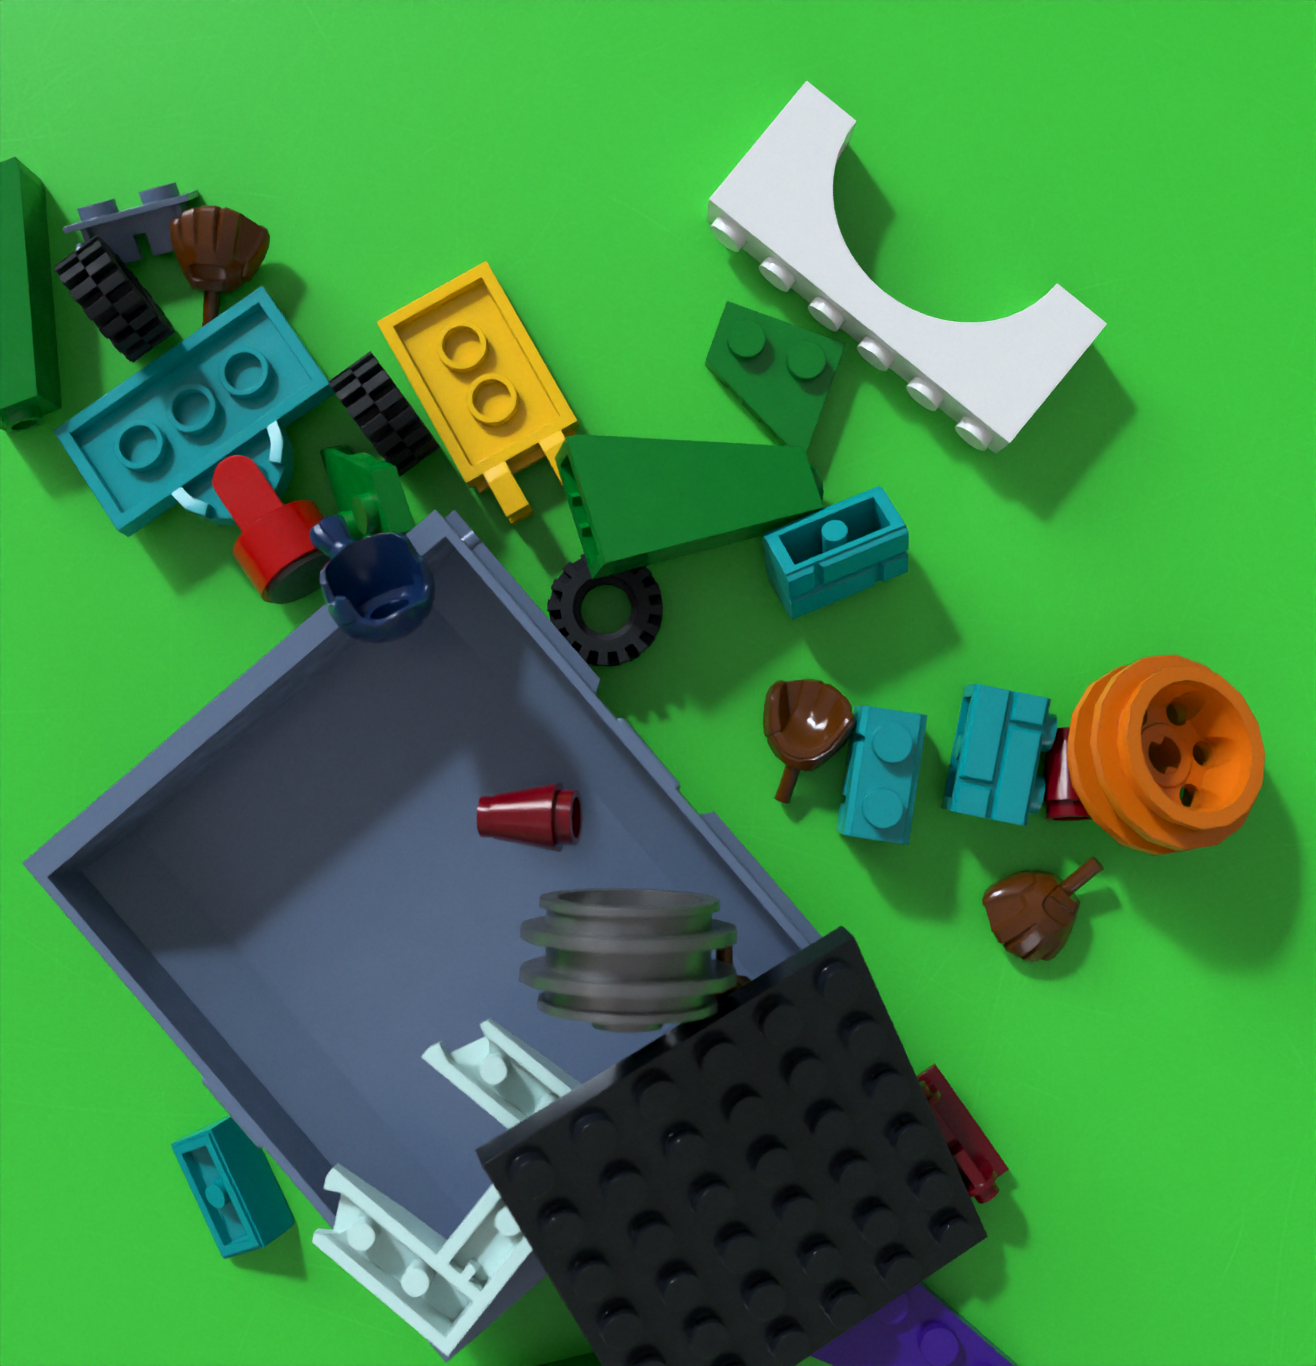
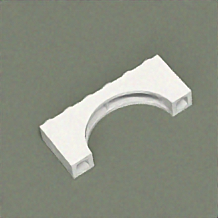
M806 81L709 198L707 220L712 223L710 226L712 234L728 249L739 252L742 248L760 262L759 270L761 274L776 288L784 292H788L792 288L810 303L808 306L810 314L824 327L834 332L841 328L859 343L857 350L868 363L881 371H886L890 368L909 383L906 386L907 392L916 402L931 411H936L939 408L958 423L955 426V430L964 441L980 451H985L988 447L997 454L1010 444L1107 323L1058 283L1044 297L1028 308L1008 317L985 322H955L931 317L905 306L885 293L866 275L850 253L842 237L834 209V170L840 156L849 145L856 120Z

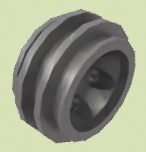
M594 888L544 893L539 898V907L547 910L546 916L524 920L520 926V939L533 945L546 947L545 956L523 961L519 969L520 982L531 988L545 991L538 996L537 1009L550 1016L573 1021L591 1022V1026L595 1029L621 1033L650 1032L663 1028V1024L681 1023L704 1019L717 1013V998L710 994L720 993L736 986L735 967L719 960L711 959V950L722 949L737 943V928L734 924L712 919V913L718 912L720 907L719 898L685 891L636 888Z

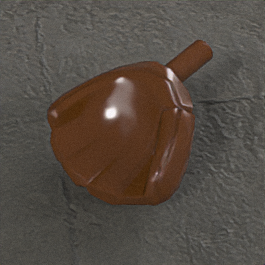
M200 206L187 209L182 213L181 217L172 220L169 227L172 247L186 280L192 289L204 290L202 327L219 316L220 292L233 293L246 282L252 280L265 259L270 244V235L267 228L256 224L242 213L227 207Z
M814 679L780 680L771 685L766 694L763 713L764 735L767 737V743L775 756L786 764L775 795V799L781 803H790L800 771H814L827 762L845 745L856 728L857 721L852 714L851 703L846 696L842 695L831 684H824L822 681Z
M1092 857L1065 880H1062L1054 873L1025 870L1011 874L990 885L984 892L982 904L986 909L991 931L997 941L1003 944L1006 951L1025 961H1050L1055 958L1067 942L1077 918L1080 901L1075 892L1104 869L1102 864L1095 857Z

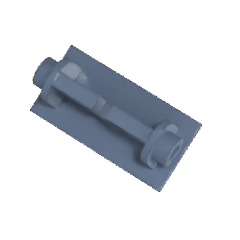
M176 182L138 192L142 205L119 210L115 199L77 208L81 221L62 227L64 234L77 230L81 231L84 242L77 243L76 250L97 235L112 248L114 253L125 264L144 258L136 235L141 233L146 234L153 256L174 251L170 239V223L175 218L181 217L182 213L188 209L186 201L198 197L199 193L198 190L180 194Z

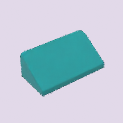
M230 1115L171 1144L173 1152L224 1259L263 1248L293 1226L294 1217L262 1148L255 1146Z

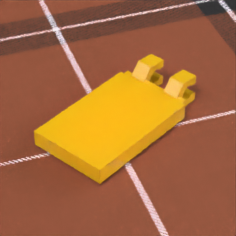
M487 261L377 321L380 330L468 487L471 489L476 486L480 494L491 488L512 525L535 514L513 475L546 457L563 487L554 458L565 438L577 435L575 430L580 428Z

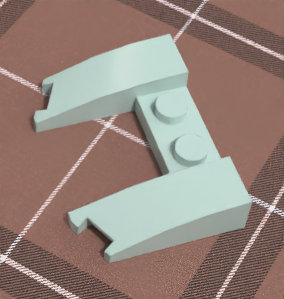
M491 1018L480 1024L485 1037L450 1053L443 1041L431 1045L421 1056V1058L507 1129H510L582 1085L547 1057ZM339 1163L327 1174L324 1189L341 1193L334 1228H318L314 1232L312 1239L314 1245L446 1356H449L532 1251L531 1246L493 1183L447 1240L404 1207Z

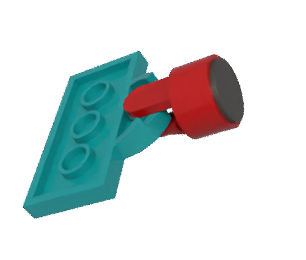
M263 286L53 430L120 533L130 537L179 502L187 511L198 518L217 525H238L242 534L234 544L233 555L265 602L287 604L302 599L321 588L319 581L320 573L331 558L313 546L309 533L312 527L326 517L318 505L311 500H300L284 504L281 500L291 481L294 469V449L285 428L331 397L335 392L329 385V380Z

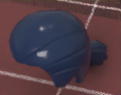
M339 515L326 517L310 529L309 536L313 546L331 558L320 573V587L331 617L344 633L361 642L387 643L407 637L423 624L434 605V576L423 556L418 554L406 535L396 532L378 533L356 541L353 539L346 522Z

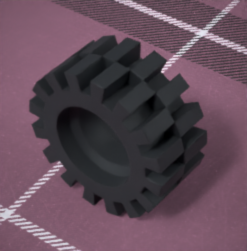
M96 235L55 265L54 269L59 275L61 282L70 290L69 293L73 299L82 306L83 312L91 321H94L105 338H109L113 346L120 353H123L129 361L134 363L175 332L170 321L164 316L161 308L153 301L149 292L143 288L138 278L126 267L123 260L114 253L112 248L100 236Z
M371 351L328 381L348 413L359 425L380 456L386 462L396 466L399 477L440 448L435 438Z
M580 555L581 558L574 563L570 561L562 568L563 573L558 579L555 578L551 586L552 593L550 600L548 599L547 606L550 621L588 664L613 667L635 660L652 645L661 627L663 603L658 583H656L652 573L646 566L592 580L585 555ZM600 585H612L620 588L628 596L631 603V614L628 622L619 631L611 634H601L591 630L585 624L581 614L584 597L590 590Z

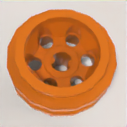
M1176 654L1144 657L1130 665L1114 668L1088 685L1072 712L1066 753L1072 787L1088 815L1119 844L1152 856L1216 846L1243 826L1262 787L1265 751L1259 724L1242 694L1222 676L1214 673L1203 664ZM1184 787V793L1180 800V789Z

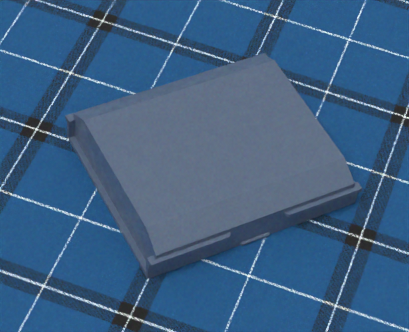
M435 509L406 534L418 554L422 555L427 562L435 582V600L433 601L432 611L423 624L413 633L393 642H361L350 637L338 627L325 603L22 864L201 1073L202 1083L255 1146L264 1148L332 1229L334 1228L341 1193L324 1189L327 1174L339 1163L404 1207L448 1240L492 1184L480 1163L475 1149L508 1129L421 1058L431 1045L443 1041L449 1053L485 1037L480 1024L491 1018L583 1084L681 1024H663V1028L650 1032H610L595 1029L591 1026V1022L573 1021L550 1016L537 1009L538 996L545 991L531 988L520 982L519 969L523 961L545 956L546 947L533 945L520 939V926L524 920L546 916L547 910L539 907V898L542 894L574 889L636 888L685 891L717 897L720 901V907L718 912L712 913V919H718L736 926L737 943L732 945L733 966L735 967L736 975L747 976L751 980L819 940L822 936L715 812L699 814L680 792L679 781L630 724L624 718H617L596 693L601 679L461 516L453 510L444 518ZM559 782L562 783L564 789H577L580 793L582 801L580 841L577 845H564L560 852L496 840L494 838L480 837L478 833L476 816L481 796H494L495 794ZM711 950V959L716 960L715 950ZM532 1250L449 1356H446L427 1340L446 1363L547 1276L534 1251Z

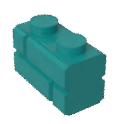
M880 486L761 534L763 551L765 553L766 574L788 616L792 620L875 586V583L879 580L884 582L908 572L907 550L909 549V532L886 492Z
M981 684L965 685L941 808L957 813L1027 826L1029 813L1037 814L1039 812L1045 793L1044 777L1036 776L1041 750L1050 751L1057 731L1056 714L1048 713L1051 699Z
M863 705L854 706L853 715L856 718L857 724L849 738L841 795L845 797V802L839 806L836 831L852 837L909 845L927 715Z

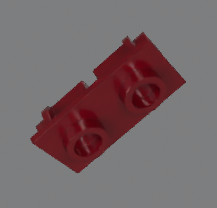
M934 1063L917 1075V1079L970 1197H974L979 1204L986 1203L998 1194L1000 1188L995 1181L999 1176L1008 1171L1009 1168Z

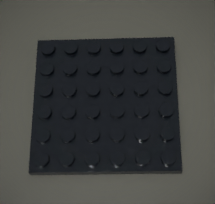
M842 925L717 1001V1013L704 1019L681 1023L475 1149L482 1167L602 1366H795L988 1237L856 939Z

